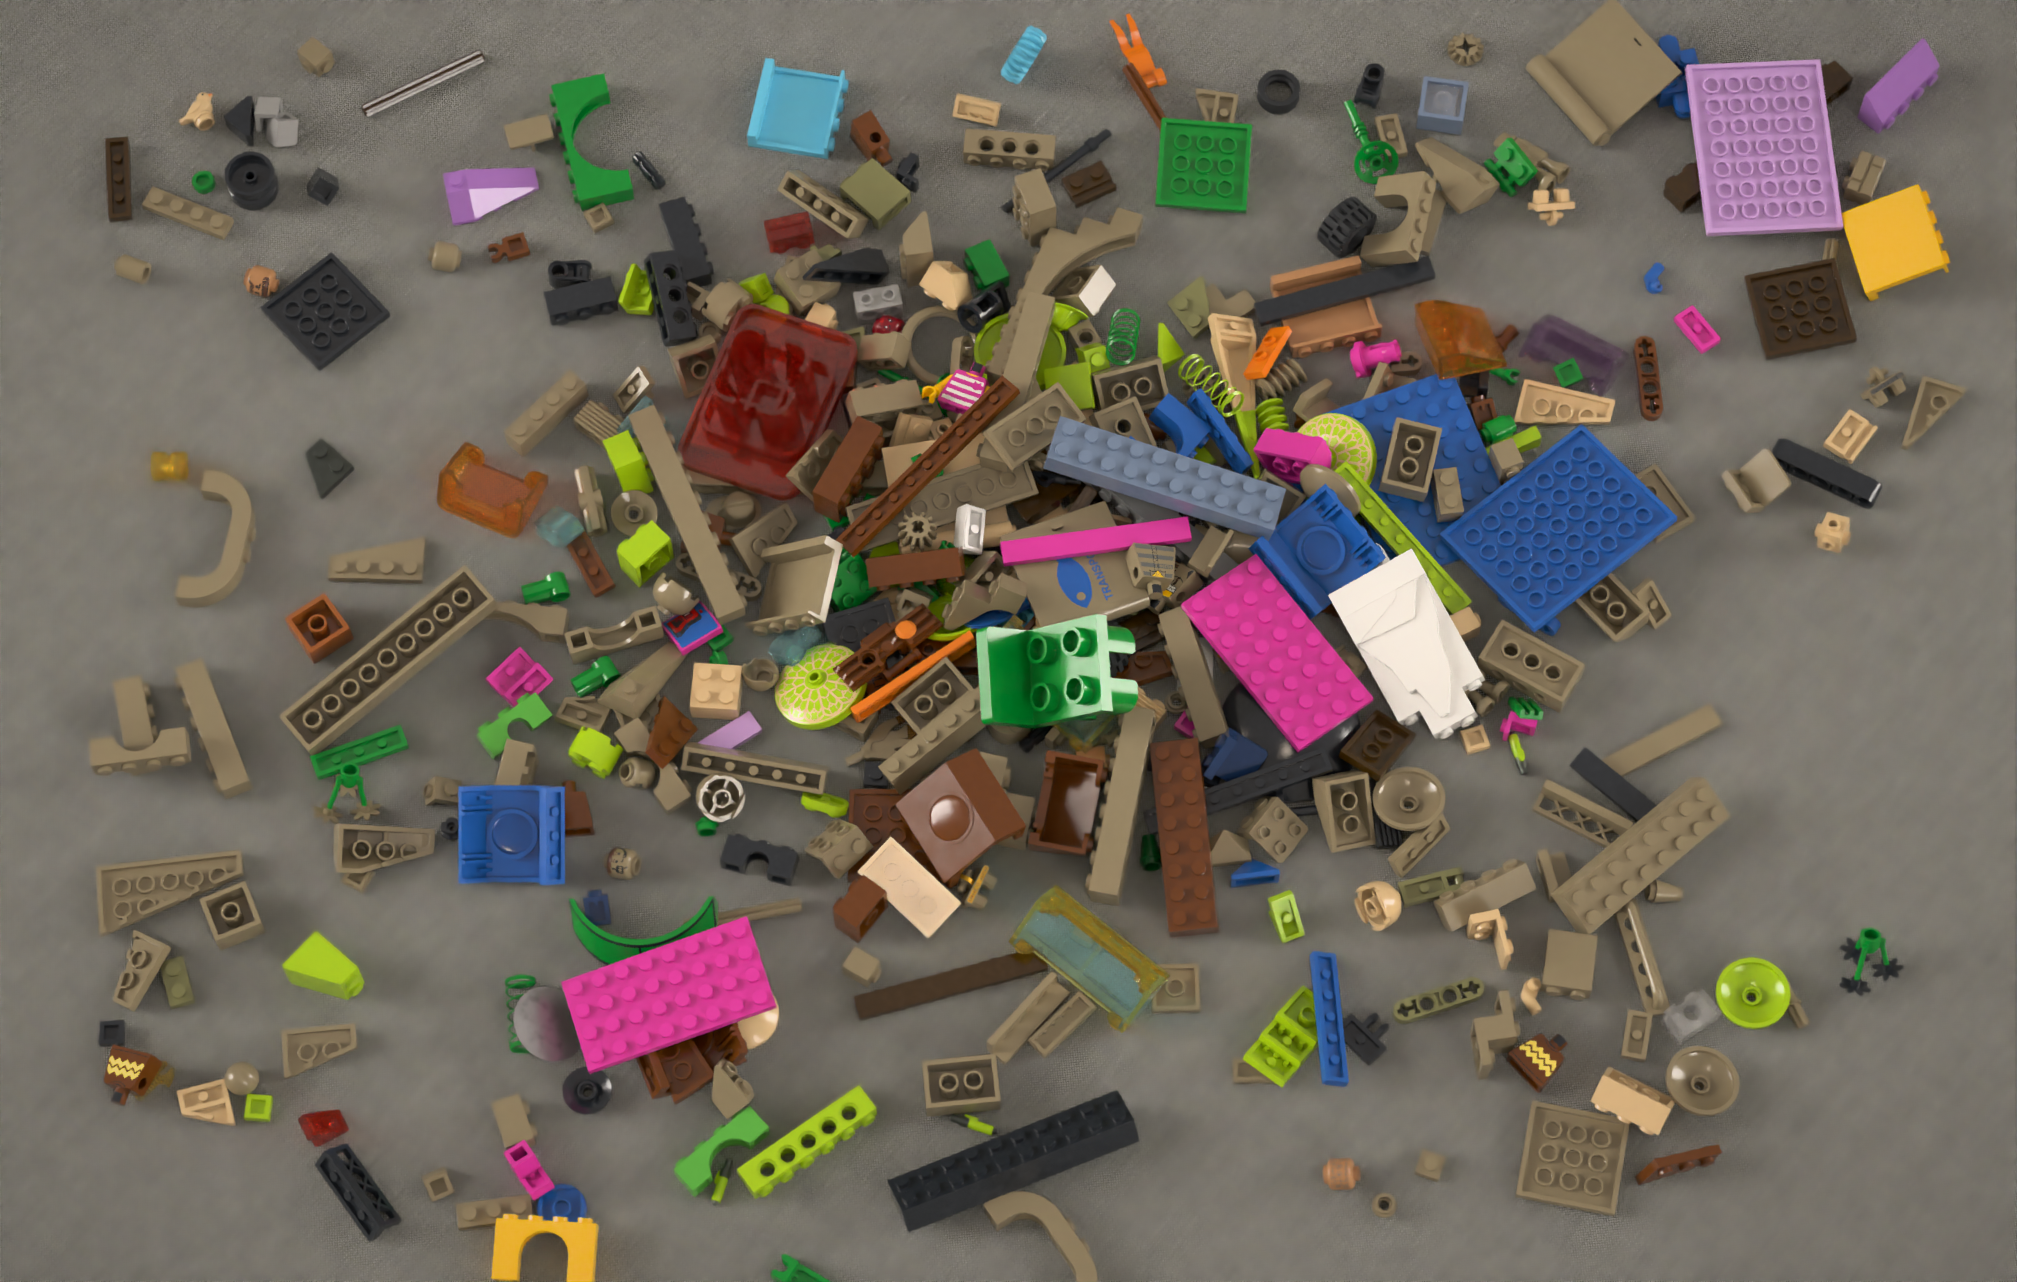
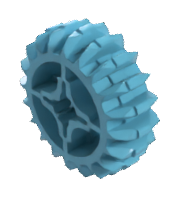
M1028 26L1002 67L1001 75L1009 82L1014 84L1020 83L1046 42L1047 35L1037 27Z

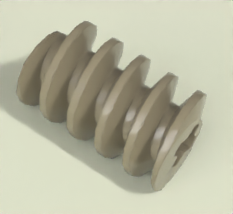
M1290 358L1286 360L1285 364H1279L1278 368H1272L1266 378L1255 379V387L1260 398L1265 401L1268 400L1267 397L1271 399L1277 398L1276 392L1280 396H1284V387L1287 391L1291 392V383L1299 387L1298 379H1301L1304 383L1308 382V379L1301 366Z

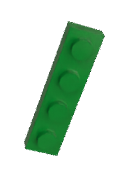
M399 724L312 755L310 759L319 781L340 773L341 766L345 763H354L357 766H361L409 749L402 726Z

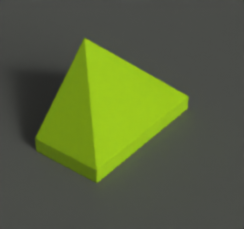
M1159 323L1158 357L1161 358L1163 371L1166 372L1185 353L1164 323Z

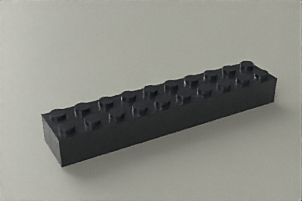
M1115 1090L889 1179L887 1182L895 1206L909 1233L1140 1140L1134 1118L1119 1091Z

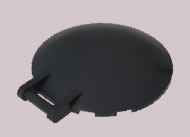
M1241 682L1236 685L1226 698L1222 710L1228 727L1267 750L1268 755L1258 770L1325 747L1333 771L1321 776L1346 772L1352 769L1351 764L1338 756L1341 749L1361 728L1358 713H1355L1298 753ZM1312 779L1265 796L1278 797L1284 804L1314 800ZM1316 805L1289 808L1297 817L1318 814Z

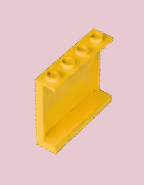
M1919 184L1842 213L1843 226L1865 294L1870 301L1879 298L1877 292L1943 268L1946 273L1949 272L1947 264L1951 263L1946 250L1942 251L1940 244L1944 243L1940 230H1935L1934 224L1937 223L1934 211H1929L1927 204L1931 203L1926 190H1921Z

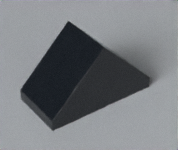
M246 96L224 115L227 127L249 147L253 146L255 105L252 96Z

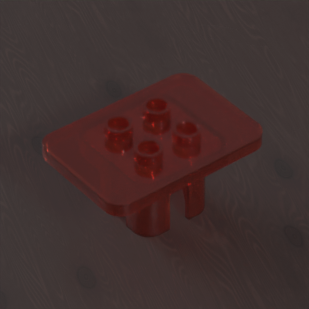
M749 304L739 309L679 442L678 451H680L684 460L682 465L690 471L779 501L795 498L801 490L786 475L828 429L858 359L855 340L846 333L758 304Z

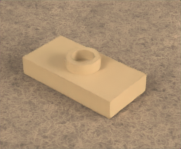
M958 93L956 95L953 117L997 126L1001 103Z

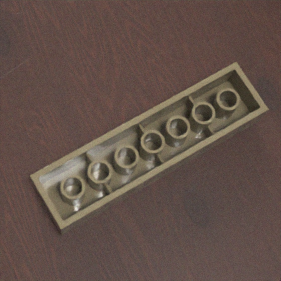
M1136 706L1130 712L1120 714L1118 726H1120L1119 732L1121 733L1116 735L1114 740L1116 757H1111L1109 765L1111 781H1106L1104 795H1106L1105 801L1107 802L1101 805L1099 818H1101L1102 826L1097 827L1095 834L1097 851L1092 850L1090 859L1091 870L1093 871L1092 874H1087L1085 884L1092 902L1119 907L1150 757V743L1153 742L1156 727L1155 710Z
M1691 777L1551 893V896L1577 933L1591 934L1727 820L1730 814L1705 777Z

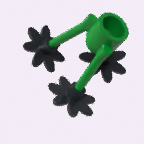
M1876 928L1861 929L1860 937L1856 943L1851 938H1847V945L1840 946L1842 951L1847 952L1844 960H1849L1853 957L1854 964L1857 965L1855 976L1851 980L1842 977L1843 983L1839 984L1840 987L1847 989L1848 994L1855 991L1859 996H1863V992H1871L1870 988L1865 987L1868 985V982L1862 981L1860 976L1864 961L1868 962L1870 960L1866 954L1876 952L1879 947L1882 954V965H1872L1873 969L1877 970L1873 977L1882 976L1883 981L1886 982L1890 975L1894 978H1899L1897 971L1904 969L1903 965H1896L1898 962L1897 958L1891 961L1888 960L1885 946L1886 938L1881 937L1880 931Z

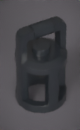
M994 282L958 308V319L967 331L978 333L983 330L989 321L1010 310L1011 304L1003 282ZM973 314H976L979 322L975 326L967 321Z

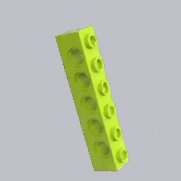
M856 1086L737 1169L738 1176L755 1199L760 1196L765 1197L774 1190L773 1187L780 1182L786 1183L794 1176V1172L801 1167L806 1169L815 1161L814 1158L820 1154L826 1155L831 1152L837 1142L840 1140L846 1141L855 1134V1130L862 1125L863 1127L870 1125L877 1115L875 1105L861 1086ZM846 1112H854L856 1114L852 1120L844 1119L843 1115ZM826 1126H833L836 1128V1130L831 1134H826L823 1132V1129ZM806 1140H813L815 1142V1145L811 1148L802 1146ZM785 1154H793L795 1156L791 1162H784L782 1157ZM765 1168L775 1170L771 1176L761 1174Z

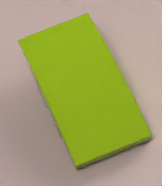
M1302 985L1278 1011L1274 1020L1260 1034L1259 1039L1243 1057L1244 1061L1281 1088L1284 1087L1318 1046L1313 992Z

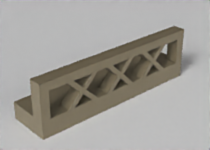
M1546 779L1541 793L1532 808V811L1604 848L1611 844L1607 841L1605 834L1614 832L1621 836L1634 823ZM1545 797L1554 802L1556 809L1546 811L1539 806ZM1569 810L1574 812L1577 820L1572 822L1564 820L1562 812ZM1592 821L1597 824L1599 831L1590 833L1585 830L1583 823Z
M1051 971L987 1040V1051L991 1054H996V1058L1005 1066L1027 1043V1040L1070 996V992L1057 982V975Z

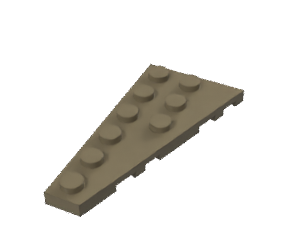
M234 850L96 866L100 937L102 938L244 876L242 851Z

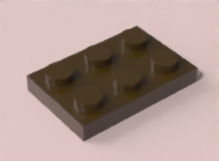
M1376 709L1341 749L1338 757L1358 770L1368 773V776L1379 782L1414 741L1416 733Z

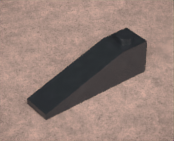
M867 247L816 263L802 277L804 281L878 285L890 272L882 249Z

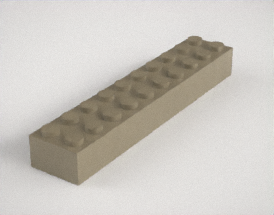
M466 565L462 566L279 715L280 719L311 756L320 753L498 608L495 599Z

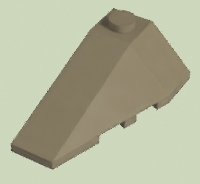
M1430 137L1415 144L1425 165L1431 167L1434 173L1432 178L1436 183H1440L1443 189L1441 192L1442 196L1458 214L1488 203L1499 186V183L1484 167L1436 139Z
M669 641L613 681L597 700L598 703L634 719L639 718L689 653L683 656L676 645Z
M353 824L334 825L333 852L335 870L338 873L360 874L433 854L435 829Z

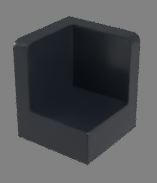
M318 167L306 185L308 196L328 206L339 190L338 178Z
M1461 367L1459 388L1463 397H1476L1479 395H1484V398L1487 397L1490 368Z

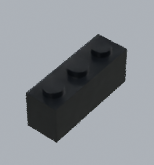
M611 276L543 292L551 326H563L571 321L588 320L592 316L609 315L619 310Z

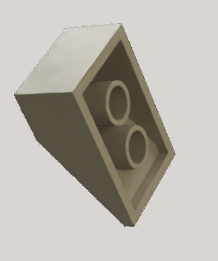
M1351 770L1312 778L1314 800L1330 851L1334 853L1376 844L1368 773Z

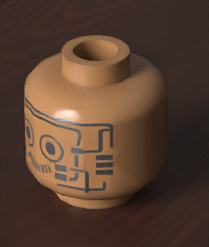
M1331 1158L1327 1165L1323 1166L1324 1184H1328L1331 1190H1351L1354 1188L1356 1181H1360V1167L1355 1166L1351 1158Z

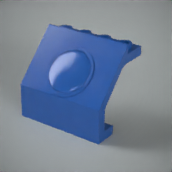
M1326 484L1275 526L1269 541L1262 536L1248 548L1253 555H1258L1310 620L1332 603L1328 596L1329 594L1369 573L1386 558L1381 547L1372 541L1366 529L1358 524L1352 512L1340 502L1335 491Z
M547 785L458 786L460 884L484 882H538L540 885L565 884V787Z

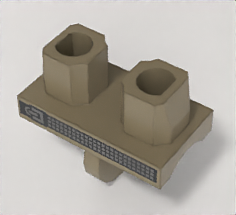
M1876 366L1870 368V377L1866 379V382L1869 385L1874 382L1875 385L1860 394L1863 400L1869 398L1870 402L1877 408L1889 401L1883 392V389L1886 387L1893 397L1904 392L1906 388L1901 378L1905 374L1902 370L1885 378L1884 376L1889 373L1887 368L1884 367L1881 370Z

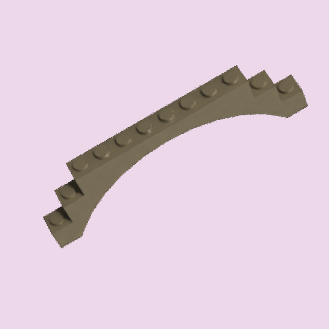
M1117 207L1115 214L1109 216L1107 224L1083 217L1081 224L1076 225L1074 233L1050 227L1047 235L1043 234L1039 246L1041 249L1039 253L1035 252L1032 259L1033 267L1031 270H1027L1025 274V285L1018 290L1016 306H1011L1008 314L1009 322L1004 324L1001 329L1000 337L1002 338L993 347L992 355L994 356L992 360H988L984 373L987 374V380L990 385H993L1003 375L1001 374L1002 364L1004 360L1008 361L1009 353H1007L1008 343L1010 339L1014 340V323L1016 319L1020 320V303L1022 299H1026L1028 291L1048 296L1065 277L1081 265L1106 253L1135 246L1142 230L1143 215ZM1036 378L1028 402L1042 393Z

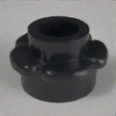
M451 817L446 822H442L440 831L445 839L451 841L459 839L457 818Z

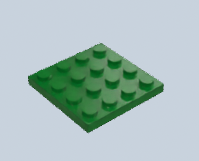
M1162 118L1155 207L1246 214L1252 124Z

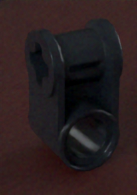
M1371 63L1366 66L1355 94V104L1360 102L1376 109L1384 81V68L1380 64ZM1374 75V76H1377L1378 78H1377V79H1372V78H1370L1369 76Z
M587 260L553 261L548 266L549 284L553 288L558 289L591 281L589 279V272L592 264ZM556 273H562V274H563L562 276H559V277L554 276Z

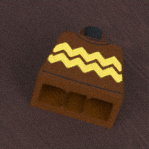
M1540 1033L1510 1051L1506 1061L1539 1094L1562 1066L1565 1057L1560 1051L1568 1043L1560 1034L1555 1035L1549 1041Z
M112 1045L104 1076V1083L115 1090L111 1102L119 1106H125L129 1094L139 1097L144 1096L163 1062L152 1054Z

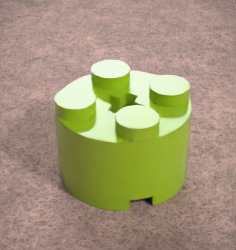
M582 726L568 749V756L572 759L571 762L582 769L587 766L593 770L592 773L595 776L605 779L606 776L610 775L624 750L619 744L615 747L612 746L610 742L612 739L589 727L586 730Z

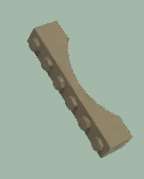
M506 600L504 602H496L498 608L484 618L509 621L520 625L534 633L543 642L566 643L564 633L568 630L569 614L567 609L559 605L545 607L537 603L525 605Z

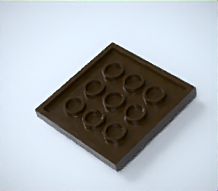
M1835 258L1744 275V282L1765 360L1857 342L1856 332Z

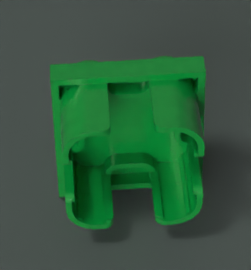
M1094 614L1032 630L989 626L976 631L981 721L985 725L1040 728L1072 720L1093 721L1097 720V715L1099 714L1119 715L1128 713L1136 705L1138 699L1137 682L1129 679L1111 678L1109 653L1133 654L1135 652L1134 636L1127 628L1107 626V615Z

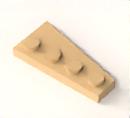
M1524 379L1514 422L1516 425H1609L1615 400Z

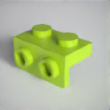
M631 264L626 275L624 287L619 295V304L628 314L652 315L654 303L646 270H641L637 264Z

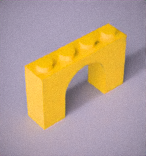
M503 1214V1218H496L491 1279L495 1281L520 1282L521 1257L526 1243L538 1234L552 1233L560 1236L568 1249L567 1282H595L599 1225L593 1223V1219L578 1218V1222H568L567 1217H553V1221H543V1216L528 1215V1220L518 1219V1215Z

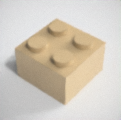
M694 663L690 697L692 718L735 720L739 717L743 687L742 666Z

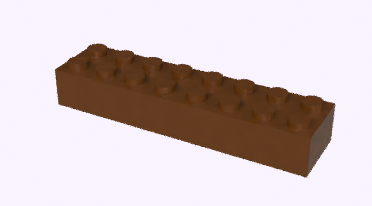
M1198 738L1150 743L1169 934L1171 938L1218 933L1220 930L1200 743Z

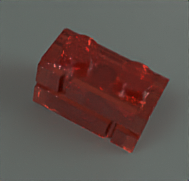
M808 211L763 221L770 253L782 254L787 252L788 249L795 247L804 249L815 243Z

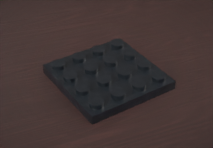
M332 252L260 307L268 319L319 372L390 317L389 311Z

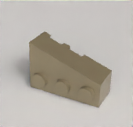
M507 738L494 785H532L539 765L535 745Z

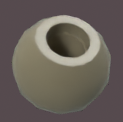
M241 1061L232 1064L225 1074L227 1088L236 1095L250 1094L259 1083L257 1069L248 1062Z

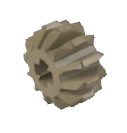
M914 511L911 512V518L906 515L903 516V522L898 524V529L900 530L898 538L903 539V547L910 544L911 551L915 550V546L919 547L920 551H923L924 545L932 546V540L937 538V533L935 532L937 524L932 523V516L924 518L925 513L923 511L920 513V516H916Z

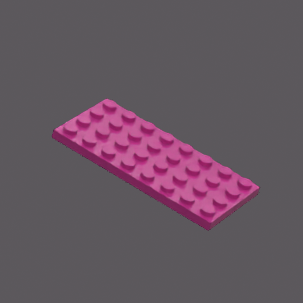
M1257 554L1181 604L1182 610L1298 753L1363 709L1374 699Z
M747 916L561 982L590 1074L777 1008Z

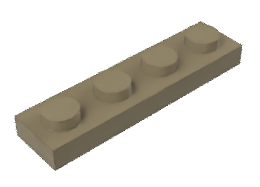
M153 186L142 203L143 209L221 240H225L234 224V220L230 216Z

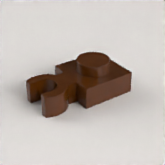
M524 232L502 238L503 244L501 245L492 243L487 246L489 253L493 251L498 252L496 255L491 256L492 263L500 262L506 256L508 261L530 256Z

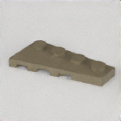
M423 537L332 555L329 557L328 580L337 582L423 584L426 538Z

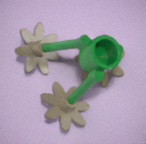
M345 763L341 766L340 775L336 774V783L332 786L334 789L329 803L326 805L322 802L321 807L313 806V810L316 812L313 816L315 818H323L324 824H327L329 820L334 824L339 823L338 819L342 818L343 815L337 813V807L333 806L339 789H341L340 797H344L349 792L353 798L356 797L355 790H359L361 803H356L358 809L350 810V813L355 815L354 820H360L364 817L366 821H369L370 815L379 816L380 813L377 810L381 807V804L372 805V800L366 801L363 777L359 775V766L354 763Z

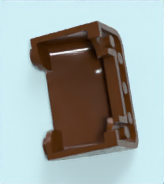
M1047 750L1043 783L1035 823L1033 822L1034 832H1030L1028 841L1030 851L1086 857L1087 852L1092 853L1094 838H1091L1101 783H1106L1108 768H1104V760Z

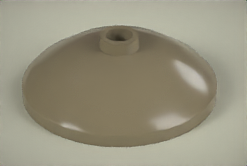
M1309 464L1301 471L1300 483L1307 499L1326 484L1335 491L1340 502L1352 512L1353 517H1356L1360 512L1361 503L1357 493L1338 473L1318 464Z
M1416 767L1397 768L1385 774L1377 782L1373 791V806L1378 817L1390 827L1403 831L1420 830L1430 826L1441 816L1445 807V791L1441 782L1426 770Z
M1705 1046L1685 1048L1671 1059L1666 1069L1665 1082L1671 1098L1679 1107L1691 1114L1698 1116L1718 1115L1726 1111L1738 1095L1739 1077L1734 1065L1724 1054L1713 1048ZM1695 1085L1700 1086L1702 1090H1697Z

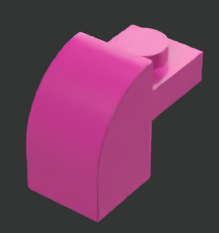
M525 1140L503 1153L521 1185L533 1200H536L555 1187Z

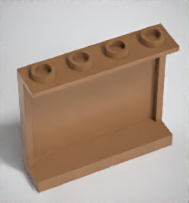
M1358 255L1271 276L1270 290L1272 296L1275 298L1362 274L1360 257ZM1370 297L1281 321L1282 326H1289L1292 331L1287 340L1292 358H1305L1312 353L1320 351L1325 353L1341 346L1351 347L1358 341L1372 342L1381 337L1382 324H1378Z

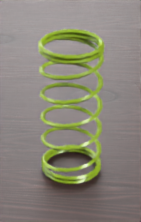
M1192 354L1188 356L1178 369L1179 378L1185 380L1187 385L1193 386L1194 390L1197 391L1195 386L1205 382L1202 390H1204L1208 380L1215 374H1218L1219 377L1216 383L1204 391V393L1213 389L1210 399L1214 400L1220 397L1218 406L1214 404L1213 406L1218 408L1222 416L1230 417L1238 412L1244 403V394L1237 391L1236 387L1227 389L1229 385L1227 379L1219 382L1221 377L1219 372L1211 375L1212 366L1203 367L1204 359L1200 355ZM1198 357L1199 359L1189 366L1186 376L1182 377L1181 372L1186 363L1192 358ZM1199 361L1194 371L1188 375L1190 368ZM1210 367L1211 370L1208 376L1200 383L1195 384L1199 374L1205 368ZM1196 375L1194 384L1188 383L1187 379ZM1224 381L1227 382L1225 389L1218 396L1212 398L1216 387ZM1235 389V392L1229 394L1220 405L1223 396L1229 390ZM1240 394L1241 400L1237 407L1229 413H1224L1225 405L1232 401L1235 395Z

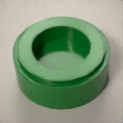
M199 171L192 178L193 187L200 194H208L216 186L215 178L209 171Z

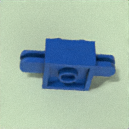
M1665 35L1659 39L1658 46L1679 68L1682 74L1655 97L1658 108L1673 105L1678 118L1688 119L1691 117L1685 67L1686 65L1699 64L1695 48L1681 50L1675 36Z

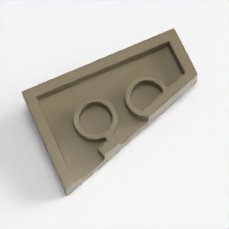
M787 502L780 504L728 539L747 573L753 578L757 577L760 569L768 562L761 558L762 550L782 544L798 523Z
M134 930L132 938L135 939L132 950L127 951L126 959L128 963L126 969L120 974L113 998L115 1003L135 1012L172 949L166 944Z
M356 1024L281 1030L284 1079L292 1078L358 1049Z

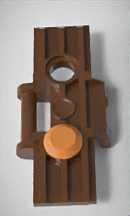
M922 603L896 623L894 621L892 623L886 622L860 641L861 648L834 667L833 671L853 692L878 674L889 683L893 680V677L916 660L920 661L923 659L916 646L943 627V623ZM898 650L901 654L910 653L888 670L885 669L887 657ZM870 657L874 663L866 665L863 663V660Z

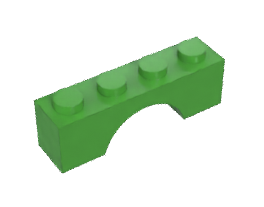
M750 1106L745 1110L743 1108L733 1115L732 1121L726 1126L724 1124L719 1126L714 1131L713 1137L707 1142L706 1140L701 1141L694 1148L695 1152L689 1157H682L675 1164L674 1173L676 1178L694 1198L713 1183L711 1165L713 1159L721 1150L729 1146H743L752 1150L770 1135L767 1124Z

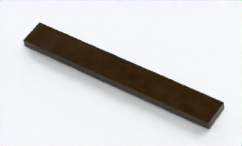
M1042 946L853 997L859 1020L863 1021L1048 971V965Z

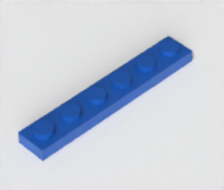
M1312 951L1310 954L1322 1084L1346 1087L1349 1083L1336 954Z

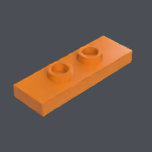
M1289 326L1269 329L1243 373L1246 380L1266 378L1292 333Z

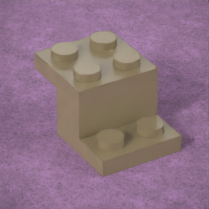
M1509 990L1498 992L1494 1006L1495 1016L1473 1019L1469 1034L1478 1080L1488 1079L1490 1071L1493 1070V1063H1495V1054L1510 1052L1513 1050L1515 1043H1518L1517 1036L1520 1035L1519 1022L1514 1021L1513 1012H1516L1514 998L1509 996Z

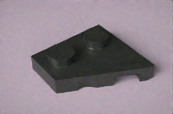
M322 438L304 453L322 500L355 470L351 463Z

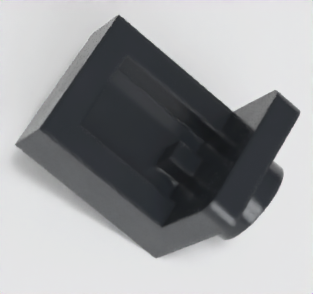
M910 152L907 158H903L900 161L896 174L897 180L902 185L916 193L919 189L918 179L913 177V175L919 168V156Z

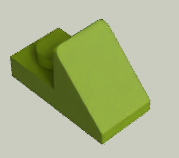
M1291 890L1268 898L1271 909L1268 911V914L1281 942L1285 943L1305 935Z

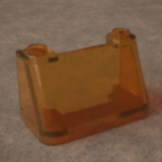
M465 441L439 473L436 497L438 506L448 513L508 538H517L524 530L548 485L549 476L534 470L528 472L525 479L522 480L484 464L485 455L479 447Z

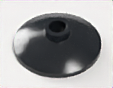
M581 1067L567 1076L563 1084L562 1093L565 1103L571 1110L579 1114L589 1115L601 1111L608 1104L612 1095V1086L608 1076L602 1070L590 1074L587 1067ZM591 1090L593 1093L591 1096L586 1097L584 1092Z

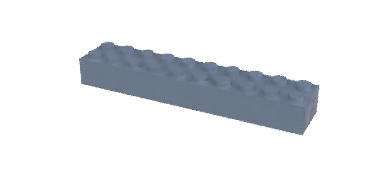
M1060 416L1043 467L1065 476L1258 538L1264 536L1267 541L1270 540L1275 530L1286 488Z

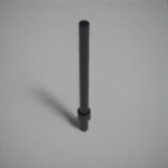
M1106 128L1094 138L1090 137L1087 139L1082 147L1044 174L1046 182L1049 183L1089 152L1093 153L1097 150L1102 142L1112 136L1111 132ZM1012 199L1002 206L1006 214L1012 208H1015Z

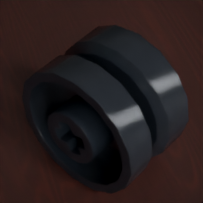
M254 151L243 152L228 162L225 169V182L230 196L236 205L250 211L260 210L269 206L276 199L279 192V182L270 159L265 155Z

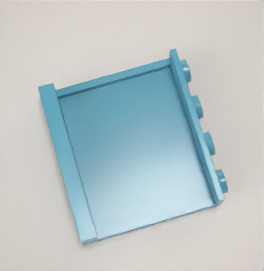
M765 58L747 133L748 147L828 159L829 152L834 151L835 147L834 131L838 132L840 118H838V113L843 112L844 108L842 96L843 93L848 91L849 80L845 79V70H841L839 77L775 66L774 59Z

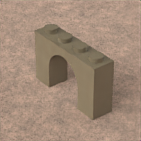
M1425 171L1378 177L1374 197L1385 208L1408 206V212L1404 221L1393 231L1364 236L1360 256L1371 267L1418 262L1429 212L1431 211L1433 194L1436 190V182Z

